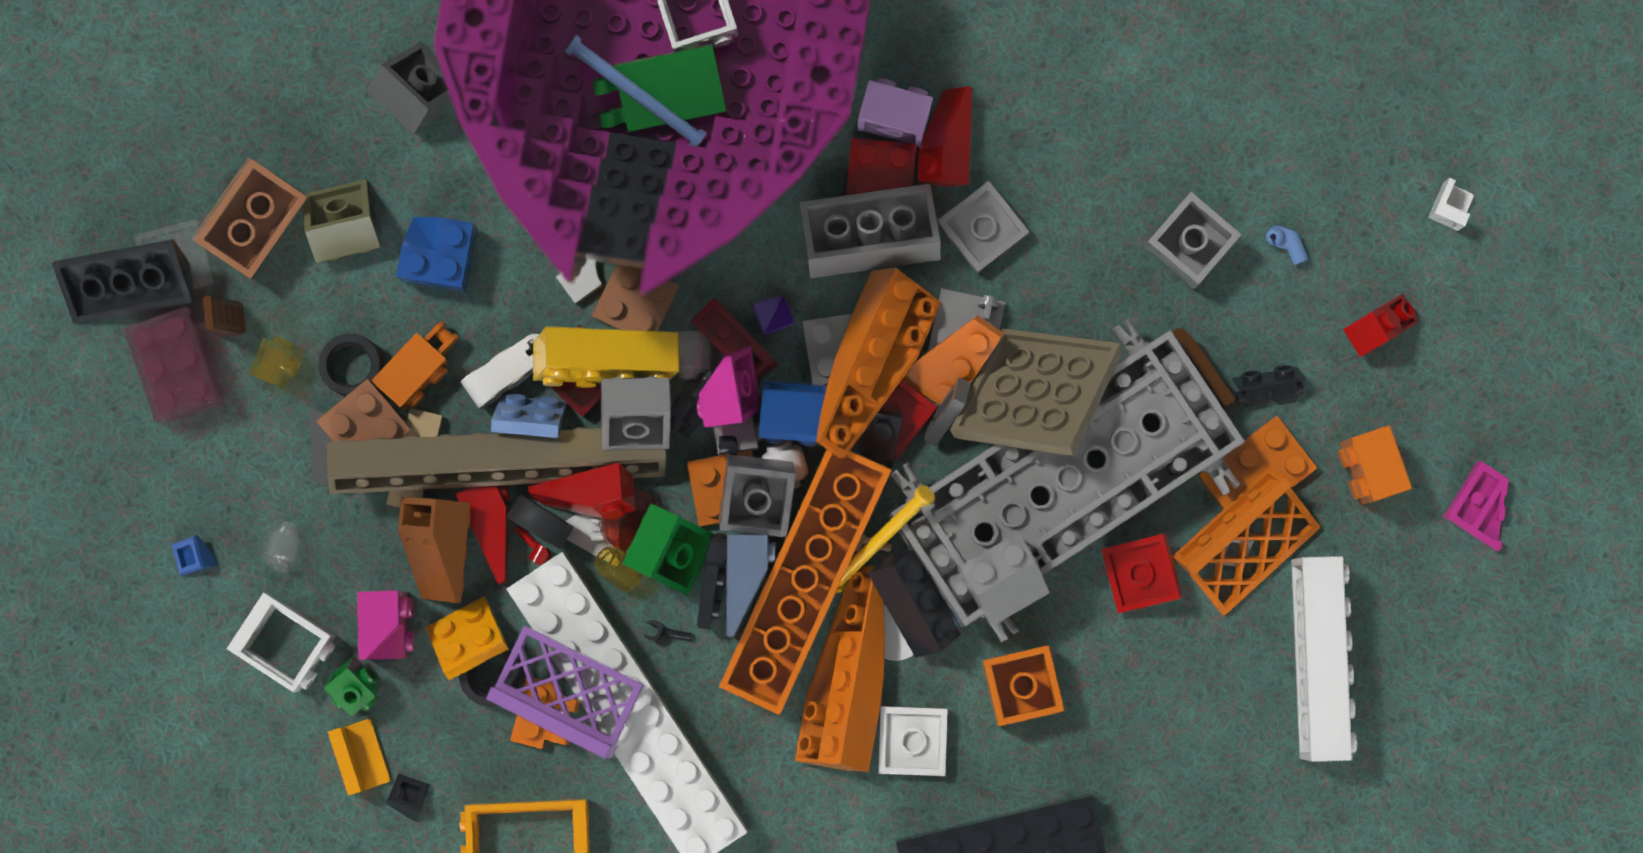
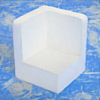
M1448 178L1443 182L1428 218L1459 231L1465 227L1470 214L1467 211L1474 196L1472 193L1454 186L1456 180Z

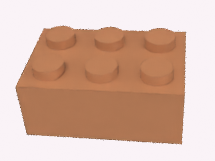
M247 158L191 239L251 279L307 197L253 159Z

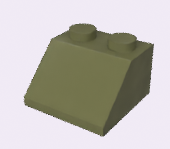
M367 179L304 194L307 197L303 203L305 234L316 263L326 260L333 261L343 256L366 253L372 249L380 248L379 228Z

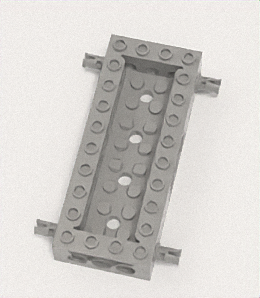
M1130 318L1123 322L1127 333L1120 325L1112 329L1129 354L1127 359L1116 366L1074 456L995 444L931 486L930 489L934 493L935 500L929 506H923L898 531L909 549H913L932 584L961 627L968 625L980 616L982 618L985 616L957 568L1016 533H1020L1034 557L1041 574L1044 575L1202 470L1203 472L1208 471L1223 496L1230 492L1226 481L1233 488L1241 485L1224 459L1227 453L1245 441L1171 330L1150 343L1143 340ZM1146 414H1154L1159 418L1160 427L1158 431L1148 432L1144 429L1142 419ZM1092 450H1098L1104 455V465L1099 469H1094L1087 463V454ZM909 462L902 466L908 481L897 470L891 473V476L895 479L907 499L904 505L890 513L888 516L890 520L914 497V491L922 485L910 467ZM1038 486L1044 487L1049 493L1048 502L1042 506L1036 505L1031 500V491ZM986 523L992 527L993 537L989 542H980L975 537L974 531L978 524ZM1010 617L992 626L1000 642L1008 639L1001 623L1012 634L1019 631Z

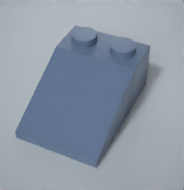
M727 535L726 637L739 636L772 571V564H775L778 558V544L772 543V538L768 535Z

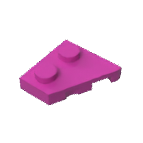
M1477 461L1443 517L1492 550L1499 551L1502 547V541H1499L1501 521H1504L1505 518L1504 498L1507 495L1509 479L1484 462Z

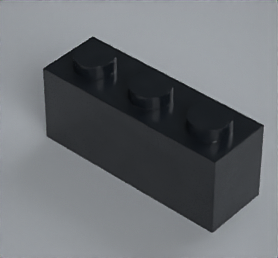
M913 549L885 557L867 573L915 658L942 652L961 635Z

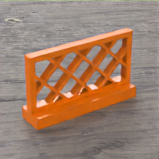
M1270 467L1173 555L1175 561L1185 569L1223 616L1231 611L1321 528L1291 489L1292 485L1286 477ZM1285 494L1288 498L1286 511H1273L1275 501ZM1257 518H1264L1262 534H1249L1250 524ZM1272 518H1285L1282 534H1270ZM1293 518H1304L1308 525L1298 534H1291ZM1233 540H1241L1237 556H1225L1226 546ZM1248 540H1260L1258 556H1246ZM1269 540H1281L1280 551L1274 556H1266ZM1208 563H1215L1213 578H1201L1198 572ZM1223 563H1236L1234 578H1221ZM1244 563H1257L1256 573L1250 578H1242ZM1220 585H1233L1231 596L1221 603L1218 599Z

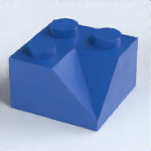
M413 217L402 243L396 277L406 283L466 293L478 228L471 222L441 217Z

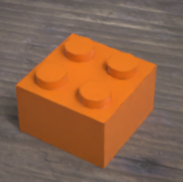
M1390 425L1340 442L1341 449L1338 450V457L1342 467L1349 469L1352 480L1349 481V488L1355 500L1359 499L1361 505L1412 489Z
M1049 645L981 660L997 726L1064 711Z

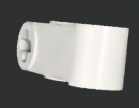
M539 334L526 336L512 347L497 354L486 365L474 370L462 379L461 384L479 410L495 402L506 391L518 386L533 373V355L529 356V354L533 351L531 345Z

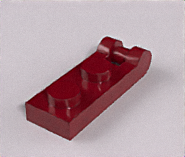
M715 298L690 320L724 357L744 346H751L752 353L759 359L754 365L757 385L762 381L760 377L767 370L772 371L778 365Z

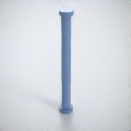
M576 35L564 52L568 55L573 53L689 140L690 146L697 147L706 135L705 131L702 129L696 130L583 45L580 37Z

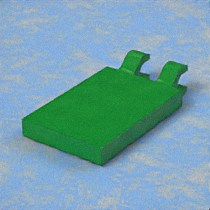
M712 44L618 63L613 66L683 120L726 111ZM605 77L593 79L592 84L595 96L619 90L622 107L601 111L600 119L603 128L613 127L626 122L628 132L666 124Z

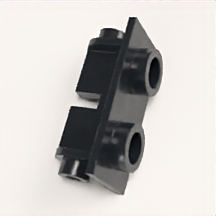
M1281 365L1275 367L1274 371L1264 373L1256 370L1246 371L1240 377L1232 378L1234 384L1239 389L1236 392L1238 405L1244 404L1245 407L1268 403L1267 391H1272L1274 402L1296 399L1298 395L1304 394L1302 380H1305V377L1297 367L1291 365Z
M700 366L670 407V426L688 439L702 421L697 412V401L699 393L712 376L711 372L704 370Z

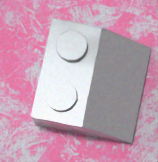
M1019 532L957 568L990 627L1049 594L1039 567Z

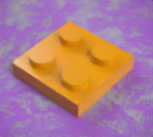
M485 596L425 627L443 673L448 680L463 674L508 649L491 606Z

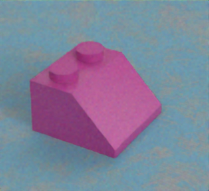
M744 346L724 357L699 393L697 412L699 417L703 419L704 427L742 423L761 411L751 346Z

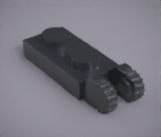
M722 532L714 533L708 545L709 549L707 551L697 620L698 628L710 630L712 620H719L722 600L716 599L717 587L723 588L726 568H720V564L727 560V536Z

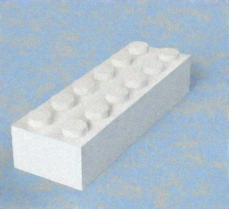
M1343 556L1292 559L1300 759L1307 761L1352 760V753H1355L1357 749L1356 734L1351 732L1350 719L1355 718L1354 699L1349 698V685H1353L1354 673L1352 665H1348L1347 651L1352 650L1351 631H1346V617H1350L1351 605L1349 597H1345L1344 584L1349 582V567L1347 563L1343 564Z

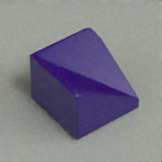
M784 295L752 304L764 337L795 326Z

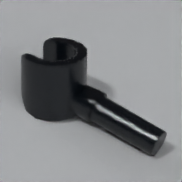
M719 436V456L727 454L738 455V442L735 436Z
M655 620L646 622L647 624H655L658 627L656 636L644 635L646 639L656 641L662 637H670L687 641L691 640L692 633L666 628L661 622Z

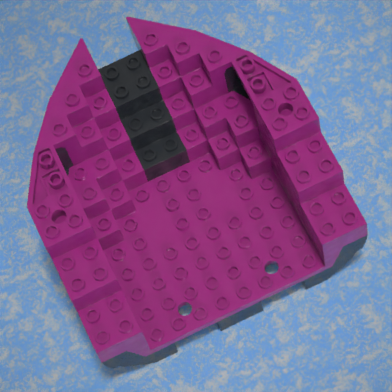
M441 0L433 47L459 122L499 197L565 280L573 284L575 278L579 277L581 268L585 266L587 259L644 268L640 294L646 296L737 238L800 180L848 120L855 95L871 0H728L738 36L733 38L732 43L722 47H714V44H712L726 111L684 120L696 130L702 129L706 132L705 137L697 147L690 146L689 140L667 124L628 132L626 122L613 127L603 128L600 119L601 111L622 107L619 90L595 96L592 84L593 79L603 76L573 53L568 55L564 52L576 35L582 39L581 43L611 66L674 52L657 0ZM666 0L679 41L726 26L718 0Z

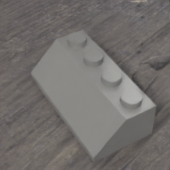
M930 184L800 202L810 278L941 260L940 236Z

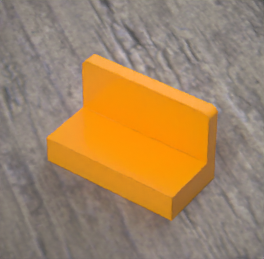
M371 719L328 731L348 796L390 782L391 778Z

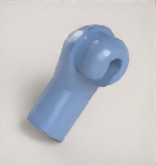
M1278 225L1271 227L1267 231L1266 241L1270 245L1288 250L1293 265L1309 260L1298 232Z

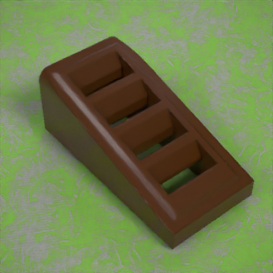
M214 296L204 297L203 306L207 330L220 337L243 335L245 333L242 303Z

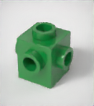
M353 656L329 676L324 689L331 695L333 703L339 709L345 710L350 716H353L360 709L365 712L378 700L376 694L381 683L372 668L364 666Z

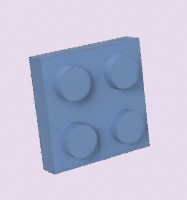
M517 393L501 396L491 419V432L558 438L566 416L567 403L549 396L539 399L526 398L524 395Z

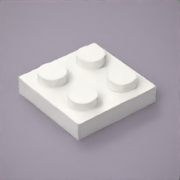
M881 706L878 774L945 776L948 709Z

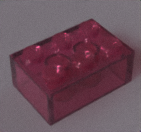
M183 307L123 329L155 423L166 425L226 404L194 310Z

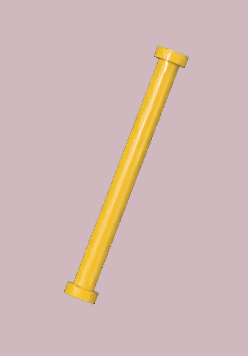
M920 485L914 491V497L851 558L836 593L842 592L846 588V582L923 506H929L935 500L934 493L930 488Z

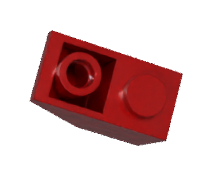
M1401 294L1343 330L1359 357H1362L1420 321L1415 315V309L1412 304Z

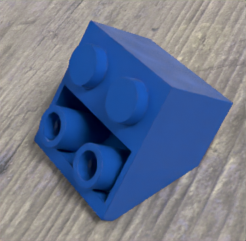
M764 381L759 438H766V441L770 443H784L786 440H796L806 446L818 445L819 443L816 442L827 385Z

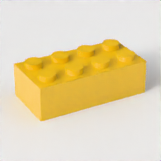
M545 327L533 341V381H543L544 386H561L563 382H576L577 387L590 388L595 387L596 383H601V379H612L615 377L625 379L658 377L669 378L670 380L679 372L678 332Z

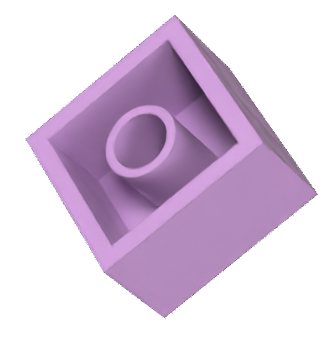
M877 78L876 82L869 80L858 117L857 130L902 143L917 144V147H920L931 111L933 97L927 96L928 92L920 88L909 87L908 90L895 87V82L887 79Z

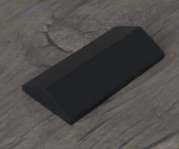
M174 239L52 262L73 324L183 305L195 301L191 265Z

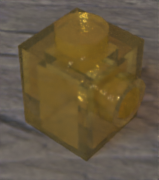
M274 336L273 341L263 338L248 375L285 389L289 378H294L298 373L301 360L297 358L300 353L291 349L293 345L291 341L278 336Z

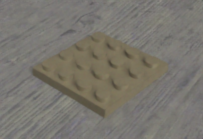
M1002 328L1001 331L1005 334L982 366L967 396L965 406L957 415L950 429L954 438L1074 456L1123 354L1121 344Z

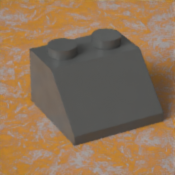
M421 41L381 64L367 88V91L413 135L433 123L452 103L438 58Z

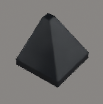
M398 774L386 804L407 818L417 822L430 784Z

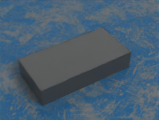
M960 377L957 379L930 417L924 441L934 446L937 445L965 406L970 382Z

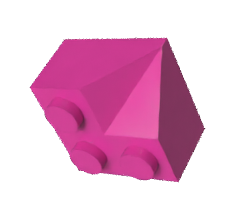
M398 590L357 592L359 660L409 658V651H414L415 647L414 632L408 630V618H413L414 615L413 598H408V592Z

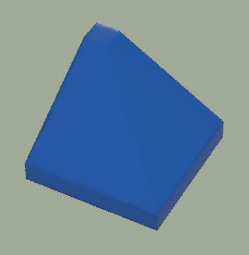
M198 535L171 544L180 576L218 565L217 559Z

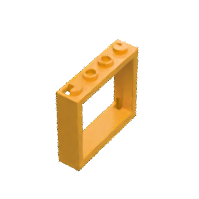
M588 798L465 805V811L460 812V831L466 832V845H461L460 853H480L479 814L573 810L574 853H590Z

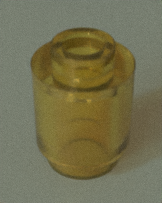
M605 547L595 558L594 564L598 574L623 592L636 588L640 584L643 574L622 565L627 554L617 547Z

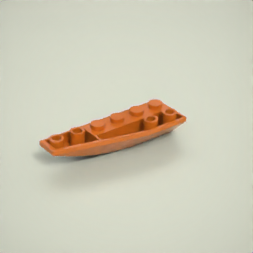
M897 268L871 271L847 325L832 367L821 409L816 442L839 458H844L917 360L941 305L938 299Z
M861 567L847 581L806 696L795 757L797 762L846 771L869 772L881 706L885 654L884 602L867 574L874 567Z

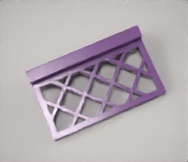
M523 626L495 687H491L486 699L607 759L613 757L618 747L616 745L644 684L528 626ZM529 636L540 641L544 655L527 660L523 647ZM547 645L557 650L549 652ZM565 653L569 655L573 670L557 675L551 656ZM519 656H520L522 662L519 663V664H516V662H517V660H518V658H519ZM545 659L551 677L535 683L529 664ZM577 660L585 663L586 665L579 667ZM593 667L599 670L603 684L586 690L580 671ZM524 668L529 683L528 686L516 689L506 684L512 670ZM575 673L581 692L564 698L558 679ZM606 674L615 678L616 680L608 682ZM553 681L559 700L546 704L540 700L536 687ZM623 682L633 687L628 700L616 705L610 686ZM605 688L610 707L594 713L588 694ZM531 689L533 697L524 693V691ZM582 696L588 715L576 719L570 716L566 702ZM560 704L562 711L554 708L553 706ZM624 707L621 715H619L618 708ZM612 711L616 722L611 736L599 730L596 716ZM590 719L592 726L582 721Z

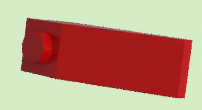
M964 86L943 91L919 148L918 182L940 187L969 184L972 87Z
M619 462L528 487L529 493L544 506L603 519H618L626 513L635 511L633 475Z
M505 485L469 487L457 493L456 496L459 502L471 503L470 526L498 584L503 585L508 582L509 518H507V514L510 508L506 501L511 499V496Z

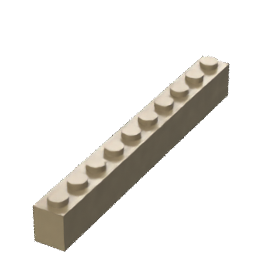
M602 428L560 430L558 438L510 433H475L458 436L444 434L438 437L409 436L399 439L374 438L372 440L327 442V479L330 494L544 483L618 462L633 475V478L665 477L666 469L665 449L602 450Z

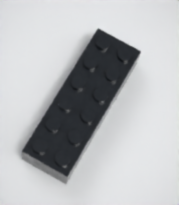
M1091 794L895 839L898 853H1106L1094 799Z

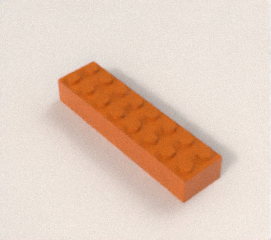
M828 449L826 450L721 680L720 688L778 715L781 714L892 469L849 450L844 458H839Z

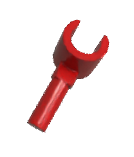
M518 525L514 531L528 546L533 548L528 558L540 566L549 561L551 551L538 543L523 527Z

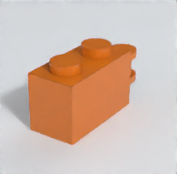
M440 321L424 338L416 332L371 380L403 411L408 407L411 409L415 408L425 397L423 391L431 382L436 385L448 372L445 367L449 362L443 356L457 342L460 336L456 333H450L445 328L446 324L443 321ZM435 338L443 343L438 350L430 345Z

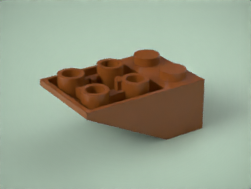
M401 497L398 532L421 599L461 603V594L464 591V564L468 555L466 544L468 527L471 523V503Z

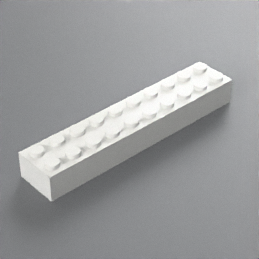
M561 552L508 587V593L532 629L644 684L616 745L618 747L614 754L679 853H717L748 832L747 827L567 554ZM547 645L549 652L557 650ZM560 653L551 656L561 673L573 670L569 655ZM577 660L579 667L586 665L585 663ZM591 667L580 671L586 690L603 684L599 670ZM575 673L564 677L575 694L581 692ZM606 674L608 682L616 680L615 678ZM623 682L610 686L616 705L627 701L633 690V687ZM605 688L588 694L594 713L610 707ZM578 697L579 701L587 711L583 697ZM624 707L618 708L619 715H621ZM612 711L596 716L599 730L610 736L616 726Z

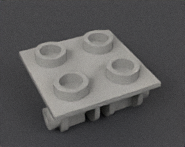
M941 288L939 296L941 305L934 319L928 351L976 315L1000 330L1005 302L996 300L997 298L984 295L980 297Z

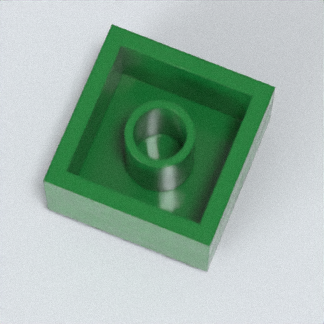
M650 504L635 538L628 548L622 565L689 595L707 557L708 545L711 536L714 534L680 516Z

